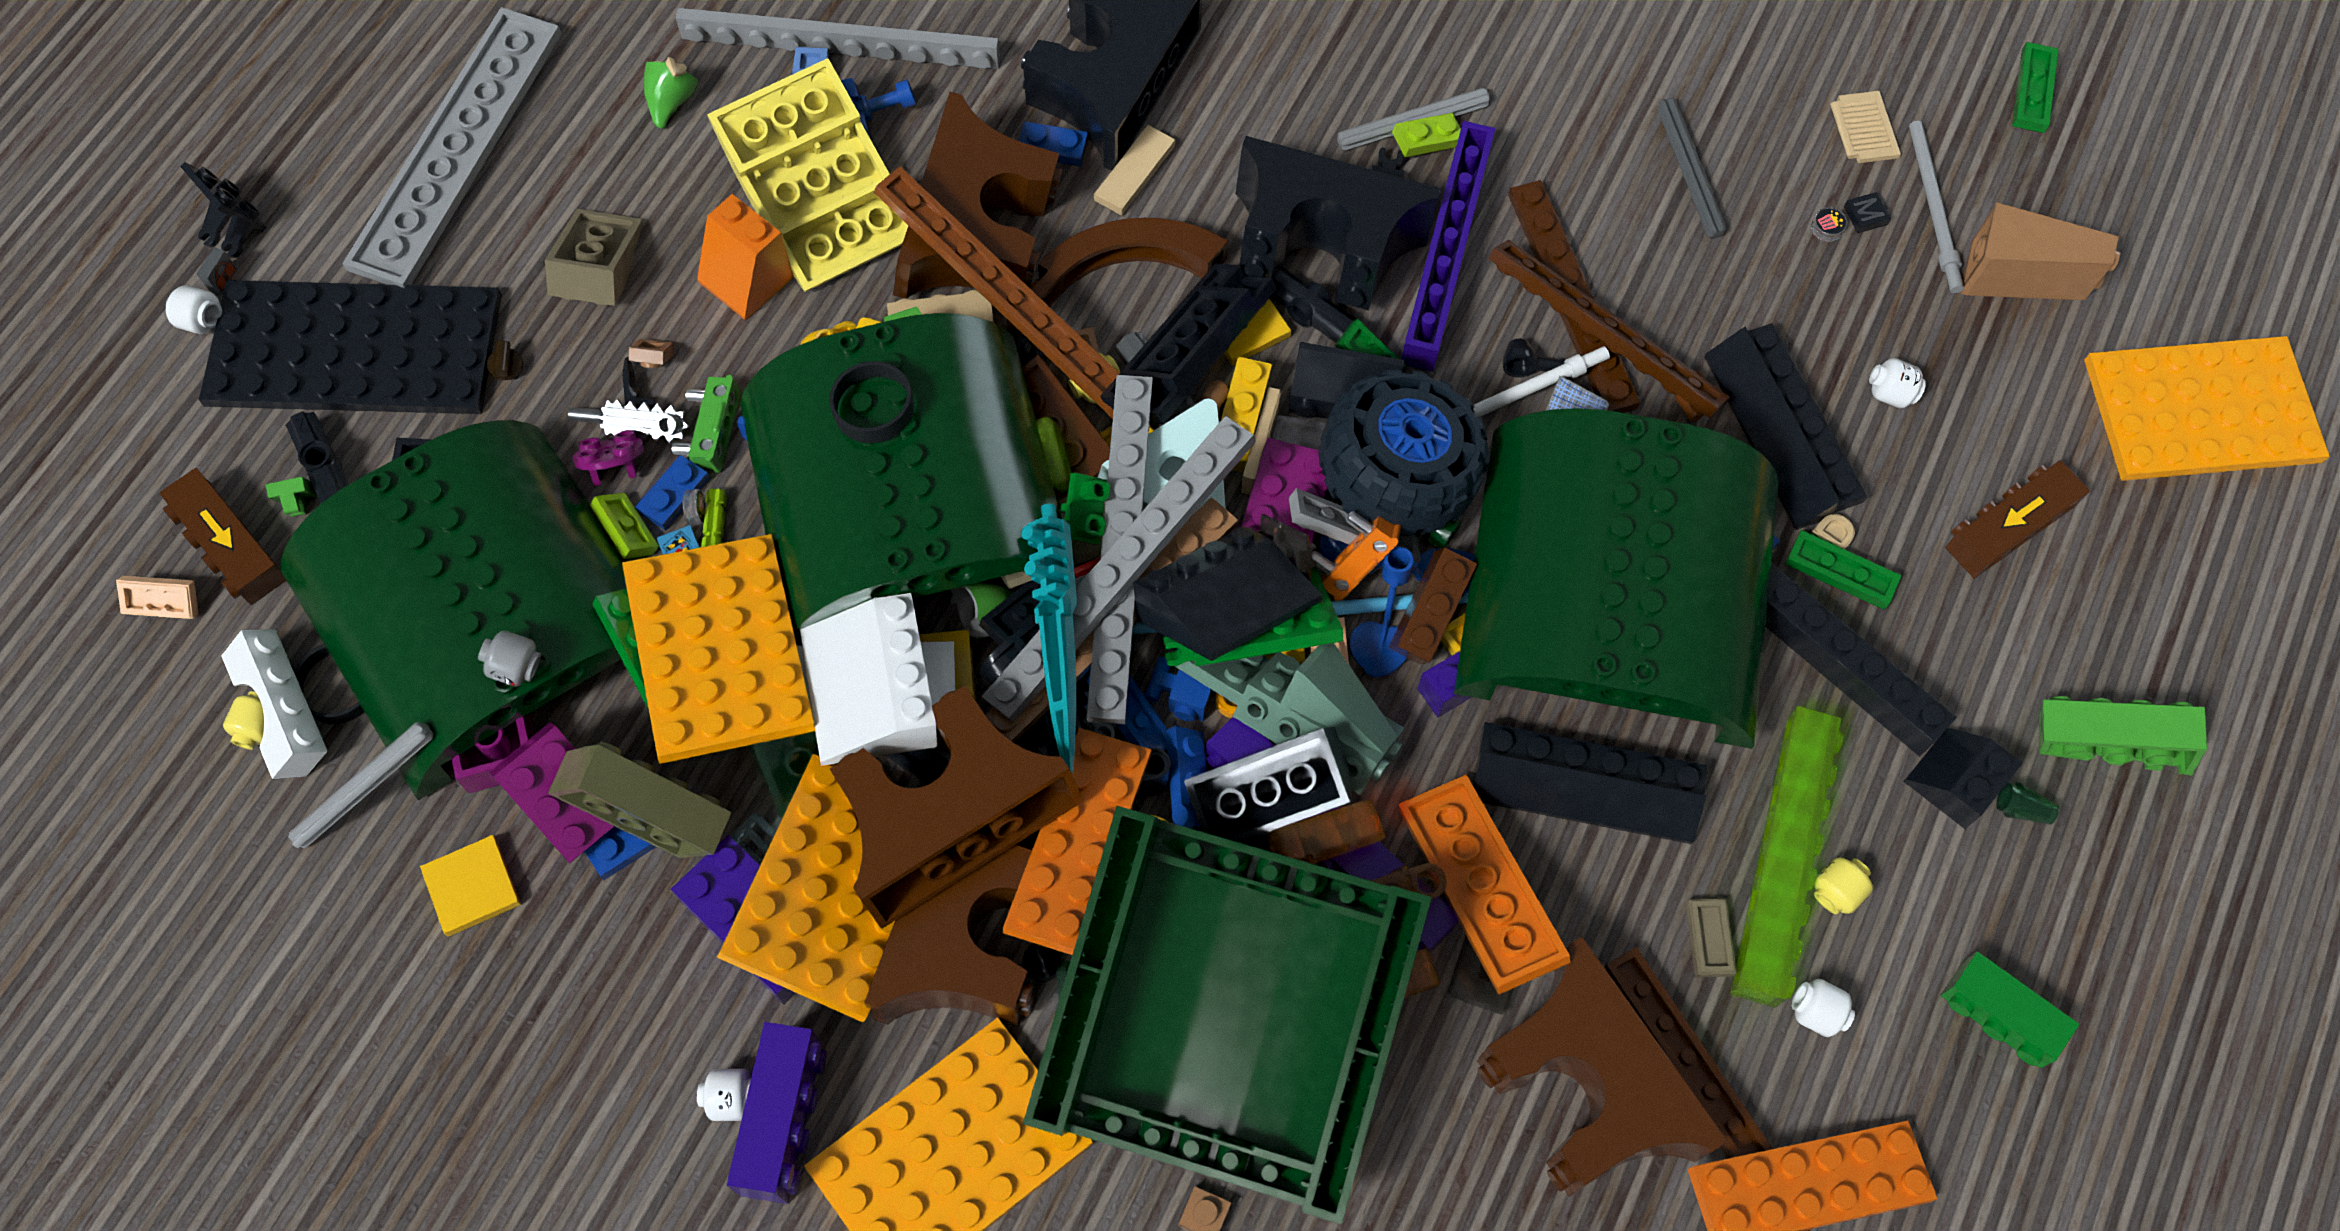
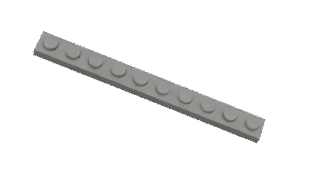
M678 8L676 14V22L681 38L695 42L709 41L726 45L740 44L758 48H783L790 51L795 50V47L828 48L829 53L846 54L853 57H878L885 60L899 59L917 63H941L948 66H973L980 69H999L1000 63L998 38L685 8Z
M1116 376L1107 483L1111 486L1109 498L1105 502L1104 520L1106 523L1102 537L1101 558L1141 514L1143 509L1153 385L1152 377ZM1133 584L1094 629L1087 722L1125 724L1135 609Z
M1225 416L1076 587L1077 606L1073 612L1075 651L1256 442L1252 433ZM1040 630L982 696L986 702L1012 723L1046 685Z

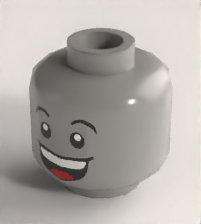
M503 630L495 635L493 640L485 639L480 649L478 660L484 662L483 672L486 677L517 687L525 680L530 682L533 679L540 662L541 653L536 651V644L533 640Z

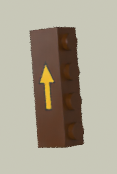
M2061 460L2050 468H2047L2045 465L2040 466L2027 478L2030 482L2024 486L2019 482L2002 495L2004 500L1999 504H1996L1994 501L1989 502L1976 514L1979 518L1972 523L1966 519L1951 531L1954 537L1945 548L1973 579L1980 576L2075 508L2090 492Z
M194 468L159 492L168 504L162 508L176 525H179L181 522L185 525L187 529L182 532L183 536L196 550L200 547L204 549L206 554L201 557L214 574L220 571L224 574L226 579L221 581V583L234 599L241 595L250 605H253L286 581L279 567L197 468Z

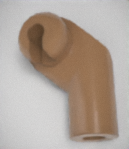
M1215 380L1202 393L1201 401L1209 398L1216 402L1218 421L1220 422V408L1227 399L1229 389L1223 381Z

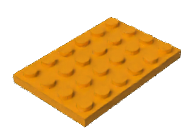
M2287 336L2089 353L2084 359L2121 481L2323 463L2330 457Z
M772 534L622 562L659 764L815 731Z
M813 754L717 958L864 1022L870 1012V1008H867L864 1002L894 922L881 929L853 888L862 862V837L858 820L848 798L830 771V768L836 764L821 766L820 757Z
M997 1017L810 1160L804 1167L849 1231H986L1089 1149L1093 1142L1089 1138L1070 1132L1060 1136L1023 1124L1038 1070Z

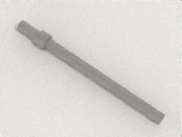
M1914 121L1909 124V129L1941 253L1938 256L1941 271L1946 273L1950 292L1959 293L1964 290L1959 270L1962 266L1960 255L1957 250H1954L1922 121Z

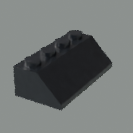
M1335 727L1316 730L1184 780L1201 831L1238 843L1352 802L1348 762Z

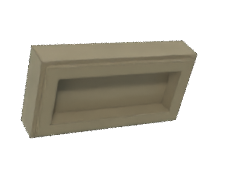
M1726 898L1688 900L1685 904L1695 978L1734 977L1737 971Z

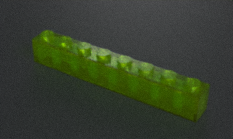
M1797 706L1787 718L1736 962L1737 974L1733 977L1730 995L1776 1008L1786 998L1790 999L1794 992L1796 977L1791 976L1793 962H1798L1803 948V941L1798 939L1800 927L1805 926L1810 912V905L1806 904L1805 901L1807 891L1813 889L1817 876V870L1812 868L1814 855H1819L1823 845L1824 835L1819 833L1821 821L1824 822L1830 809V800L1826 799L1828 787H1832L1837 774V766L1832 765L1834 753L1837 754L1840 751L1844 738V733L1839 731L1841 718Z

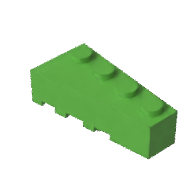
M2057 696L2049 700L2043 699L2038 713L2039 754L2085 761L2093 759L2094 755L2102 756V759L2107 764L2122 766L2131 761H2140L2145 763V769L2161 771L2164 765L2178 767V774L2192 776L2207 750L2205 707H2193L2192 704L2187 702L2152 705L2151 702L2146 700L2112 703L2109 699L2095 698L2087 702L2072 701L2069 697Z

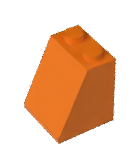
M731 194L707 215L697 280L744 320H747L794 276L782 233L735 195Z

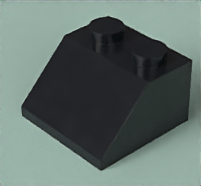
M1947 728L1903 782L1966 829L1982 816L2023 762L1991 738Z

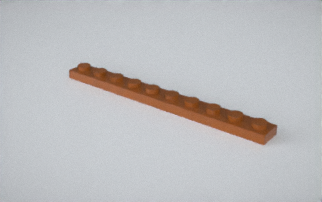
M901 166L876 185L874 194L1113 419L1114 409L1104 403L1100 396L1114 381L1116 376L1120 374Z

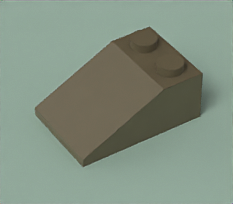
M576 209L545 259L547 295L561 297L564 300H581L594 302L602 306H615L627 283L643 226V219Z

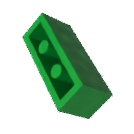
M1978 951L1963 960L1940 995L1949 1002L1948 1004L1953 1011L1961 1016L1970 1017L1982 1026V1030L1989 1037L2005 1042L2016 1050L2017 1056L2022 1061L2039 1068H2043L2058 1059L2079 1026V1023Z

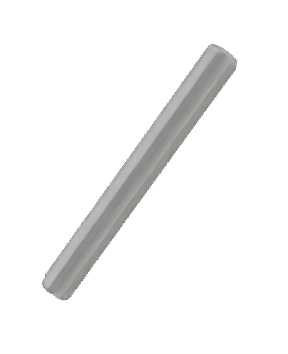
M1485 88L1476 89L1340 131L1337 141L1341 150L1352 149L1393 136L1392 130L1396 123L1453 113L1455 117L1487 107L1490 97Z
M414 723L289 832L288 837L292 841V845L296 848L308 847L433 738V733L426 723Z

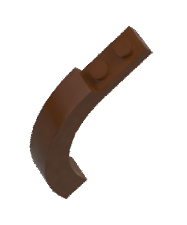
M1144 217L1111 221L1077 233L1051 250L1038 263L1039 279H1036L1029 288L1051 307L1063 292L1087 274L1113 264L1134 261L1164 263L1179 267L1202 278L1214 264H1223L1227 259L1228 240L1199 226L1164 218ZM1006 318L1008 332L1016 340L1023 333Z

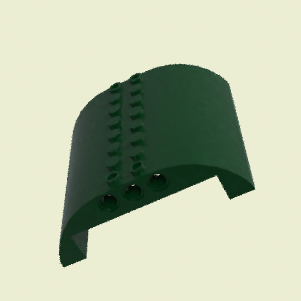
M933 313L898 318L824 336L796 346L775 357L756 373L743 392L740 404L765 535L772 534L797 646H802L800 629L874 598L911 593L913 599L1024 571L1025 564L1030 561L1029 555L1037 553L1038 549L1029 546L1028 540L1022 538L1021 531L1023 527L1032 521L1042 518L1041 506L1044 504H1055L1057 518L1062 519L1014 336L993 322L962 314ZM871 361L888 363L898 368L908 379L915 403L913 416L905 429L891 439L877 443L855 441L842 433L835 422L829 404L831 388L836 379L854 365ZM870 377L860 380L850 386L842 395L838 404V415L845 422L856 427L872 428L881 426L894 419L900 413L906 402L907 391L898 382L885 377Z
M1571 408L1540 411L1517 417L1496 428L1492 436L1489 466L1473 561L1477 565L1470 580L1453 694L1490 701L1498 684L1715 724L1714 742L1752 749L1755 745L1779 482L1777 473L1771 463L1759 451L1748 444L1714 430L1607 410Z
M496 420L458 428L423 443L357 479L329 497L305 518L288 541L281 559L280 570L385 747L387 748L416 722L426 723L432 731L433 738L398 768L418 801L452 781L443 766L444 763L621 659L592 603L598 595L627 588L622 562H627V560L622 558L590 507L589 502L540 428L530 423L515 420ZM503 630L533 640L536 644V651L541 653L540 662L533 679L530 682L525 680L517 687L486 677L483 672L484 662L478 660L479 652L485 639L493 640L495 635Z
M1116 806L1023 1124L1060 1136L1070 1132L1302 1205L1301 1212L1342 1224L1432 897L1399 887H1390Z

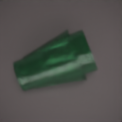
M2020 782L2015 784L2007 783L1997 797V809L2003 812L2007 818L2051 825L2055 822L2059 813L2058 804L2053 803Z

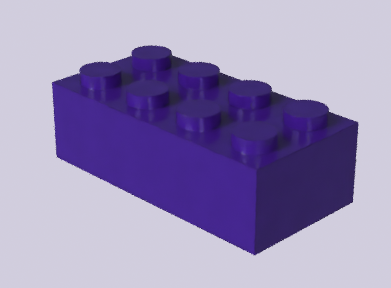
M727 835L718 844L714 855H706L671 890L678 900L723 944L760 865ZM753 974L783 1005L795 994V992Z
M764 1022L727 1181V1186L741 1197L788 1204L790 1194L795 1195L797 1193L801 1171L796 1169L799 1153L805 1154L809 1141V1129H805L808 1113L813 1114L816 1109L818 1090L814 1089L816 1075L823 1073L827 1058V1051L822 1050L823 1045L812 1029Z

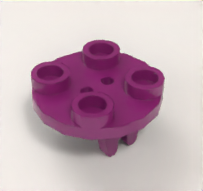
M625 430L616 433L614 438L602 441L597 437L582 440L579 442L580 450L572 458L576 468L589 470L594 486L602 485L600 469L625 464L629 478H636L637 467L634 459L641 455L645 448L642 440L636 437L635 431Z

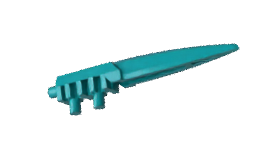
M1044 504L1041 506L1042 518L1028 523L1021 531V536L1023 539L1028 540V545L1038 549L1037 553L1029 555L1030 561L1025 564L1024 571L1026 575L1031 576L1032 581L1041 584V588L1033 590L1032 595L1034 599L1040 601L1034 609L1035 623L1039 624L1043 667L1050 714L1059 756L1063 758L1073 774L1076 734V657L1073 612L1077 606L1071 530L1070 525L1064 519L1057 518L1055 504Z

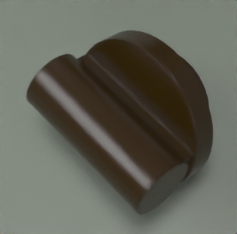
M498 340L496 342V350L487 361L488 371L498 380L513 379L523 368L522 357L516 350L510 348L511 344L506 340Z

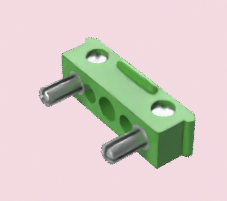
M727 375L726 378L708 377L705 390L687 389L685 394L687 401L702 402L691 443L674 442L671 448L673 454L688 455L692 463L702 469L713 470L715 473H719L722 470L741 395V389L731 375Z

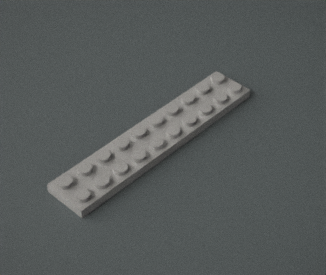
M503 7L499 9L342 263L347 271L386 285H397L403 288L407 285H412L562 35L558 25Z

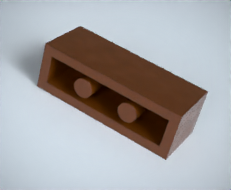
M1445 547L1434 551L1388 648L1418 664L1430 663L1477 563Z

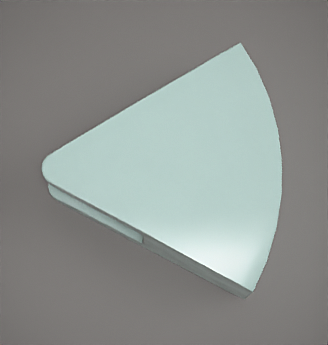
M1209 398L1202 400L1149 433L1142 511L1219 424L1217 404L1214 400ZM1109 460L1102 464L1098 478L1108 479ZM1223 480L1200 507L1212 497L1226 509Z

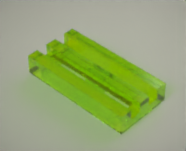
M1047 416L1036 420L1053 486L1057 487L1065 495L1068 494L1072 471L1061 429Z

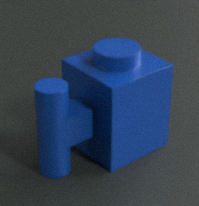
M1158 657L1144 695L1145 698L1151 702H1158L1161 692L1170 693L1168 711L1173 712L1174 716L1184 721L1192 722L1196 719L1203 722L1214 691L1181 670L1178 671L1177 675L1168 673L1170 666L1167 665L1166 658Z

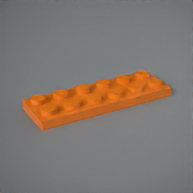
M1082 728L1078 729L1075 737L1074 770L1072 776L1083 802L1040 829L1004 923L1003 934L1073 955L1116 806L1132 810L1151 757V749Z
M1463 775L1398 804L1404 821L1498 995L1571 963L1567 949L1467 775Z
M1909 1121L1700 1164L1688 1169L1707 1231H1806L1938 1200Z

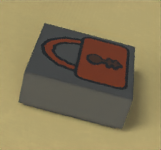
M214 247L197 272V276L210 292L221 296L226 280H232L238 268L224 250Z

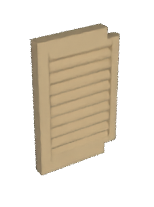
M1880 91L1839 95L1837 101L1830 104L1848 159L1856 158L1858 163L1898 159L1901 153Z

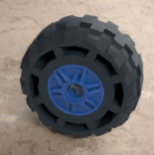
M1399 369L1385 370L1383 373H1379L1378 376L1370 375L1354 383L1349 392L1341 395L1334 405L1320 439L1321 447L1318 453L1319 466L1322 468V474L1326 476L1324 482L1333 499L1339 498L1342 501V510L1347 514L1354 511L1369 523L1380 516L1394 525H1401L1400 536L1414 535L1417 530L1421 534H1426L1442 529L1451 519L1455 521L1464 513L1475 497L1489 466L1490 451H1488V443L1486 442L1488 437L1482 418L1475 417L1474 405L1465 395L1460 397L1452 390L1454 386L1442 379L1440 382L1431 379L1424 372L1413 370L1407 374L1401 373Z

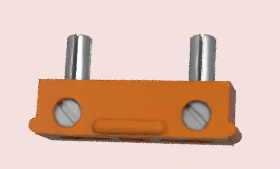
M1351 511L1346 517V522L1361 533L1333 562L1317 551H1313L1309 555L1308 561L1323 571L1321 580L1326 591L1334 596L1335 601H1342L1398 544L1402 529L1401 525H1394L1380 516L1369 523L1357 513Z

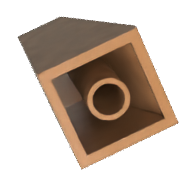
M1996 202L1971 241L1963 277L1964 290L1960 294L1969 296L2086 300L2094 289L2101 287L2108 270L2113 271L2116 268L2120 258V252L2116 251L2119 236Z

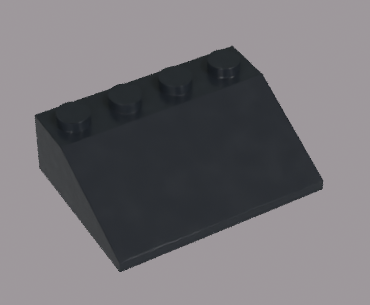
M1245 526L1236 528L1232 533L1216 541L1208 542L1204 547L1188 555L1180 556L1176 561L1160 569L1153 570L1148 575L1133 582L1137 621L1210 661L1217 659L1322 601V594L1268 537Z

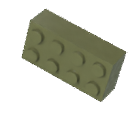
M600 742L597 745L584 746L583 748L566 752L548 794L678 858L714 855L731 814L730 811L719 806L720 801L717 798L703 793L697 795L687 790L688 784L674 777L664 778L654 773L655 767L640 760H633L632 762L620 756L622 751L619 748L608 743Z

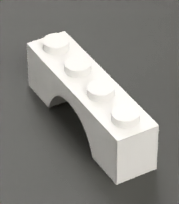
M276 629L241 630L222 654V659L233 685L252 687L261 701L264 712V733L259 748L272 779L307 776L327 753V749Z

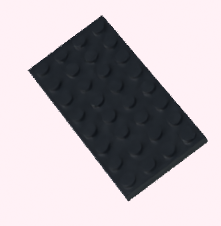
M226 280L220 304L222 314L217 318L199 401L204 407L482 414L489 373L487 361L493 350L502 294L499 288L407 285L403 288L397 285Z

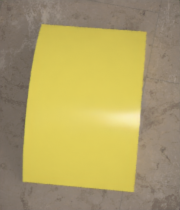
M828 58L707 114L728 161L755 212L782 233L793 276L804 292H808L903 244L908 225L874 194L876 185L890 174L860 122V114Z

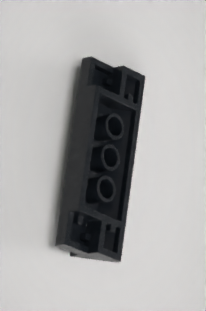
M1214 264L1120 372L1119 375L1153 378L1149 424H1165L1172 417L1175 410L1191 394L1195 386L1211 370L1215 362L1230 347V344L1247 327L1250 320L1277 288L1272 278L1245 276L1241 265ZM1116 378L1100 396L1102 401L1112 409H1114Z
M1773 323L1750 331L1743 327L1705 354L1704 358L1722 392L1730 397L1728 403L1751 447L1759 451L1775 469L1779 480L1777 496L1795 530L1819 523L1823 518L1832 513L1865 501L1867 495Z
M1485 722L1482 728L1478 760L1475 765L1472 785L1484 804L1693 844L1707 796L1704 795L1707 765Z

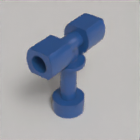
M853 78L841 80L860 114V122L871 140L872 136L867 121L874 119L873 112L899 103L902 104L904 109L916 105L915 96L908 79L895 83V91L867 100L865 94L860 96Z

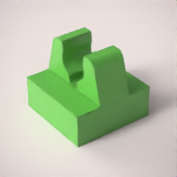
M304 477L265 484L268 498L281 503L284 514H290L291 517L307 514L305 498L316 496L311 481Z

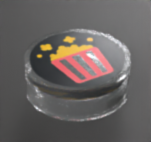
M1822 208L1815 214L1811 222V230L1820 240L1833 242L1840 239L1848 225L1847 218L1836 208Z
M701 489L686 490L683 495L685 519L690 525L703 524L704 511L707 506L704 493Z

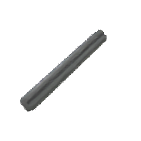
M1673 98L1663 99L1659 102L1657 110L1706 234L1710 239L1721 237L1726 231V226L1677 103Z

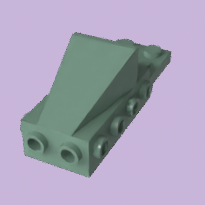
M1334 643L1318 645L1302 664H1299L1293 657L1278 652L1271 659L1260 655L1195 666L1193 660L1175 666L1238 705L1233 717L1278 745L1322 728L1335 727L1348 762L1350 788L1358 795L1363 793L1372 779L1380 780L1389 763L1395 760L1403 746L1402 743L1398 742V739L1404 727L1382 714ZM1286 724L1290 725L1293 730L1289 729Z

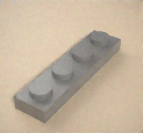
M1298 488L1290 495L1289 503L1292 522L1304 529H1311L1328 536L1332 540L1341 541L1346 544H1350L1361 533L1346 522L1348 514L1342 510L1343 507L1341 505ZM1416 535L1400 536L1399 542L1395 547L1408 549L1413 555V561L1418 564L1421 561Z

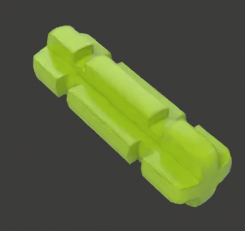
M711 488L706 492L705 503H707L704 511V537L702 538L701 547L723 543L721 539L724 536L726 512L724 508L727 501V496L723 489Z

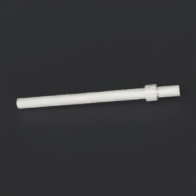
M1603 346L1583 356L1579 354L1566 359L1564 361L1565 364L1474 404L1475 417H1481L1557 383L1559 376L1574 379L1587 372L1588 368L1610 359L1609 352Z

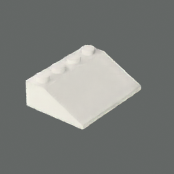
M911 593L874 598L800 629L821 766L838 763L844 756L856 753L862 748L866 749L872 756L878 757L937 747L936 722L932 710V701Z

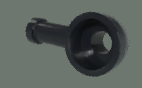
M1518 338L1508 343L1503 356V370L1511 377L1521 378L1531 375L1536 370L1550 371L1565 364L1564 361L1566 359L1536 357L1529 342Z

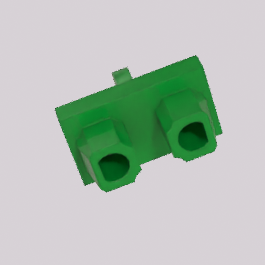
M1080 473L1070 474L1067 503L1061 504L1060 512L1065 514L1064 520L1070 525L1071 540L1090 545H1099L1100 536L1104 535L1106 523L1103 519L1104 502L1109 498L1111 486L1107 483L1106 479Z

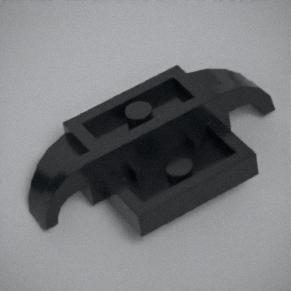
M1034 581L1025 583L981 618L979 626L999 645L985 660L979 670V673L991 685L1040 630L1039 624L1035 623L1034 609L1040 601L1034 599L1032 595L1033 590L1041 588L1039 583Z

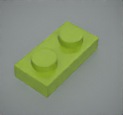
M1453 113L1396 123L1392 134L1404 157L1455 148L1461 128Z
M625 492L594 497L590 507L623 559L654 555L659 545Z

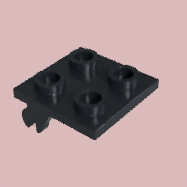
M184 162L180 167L210 201L198 238L205 241L204 245L209 248L216 246L220 241L221 231L231 218L221 249L228 252L227 254L230 258H237L242 253L243 243L253 228L260 232L267 228L257 217L260 212L251 203L244 199L242 200L239 196L241 190L230 180L224 178L221 181L207 168L201 166L198 169Z

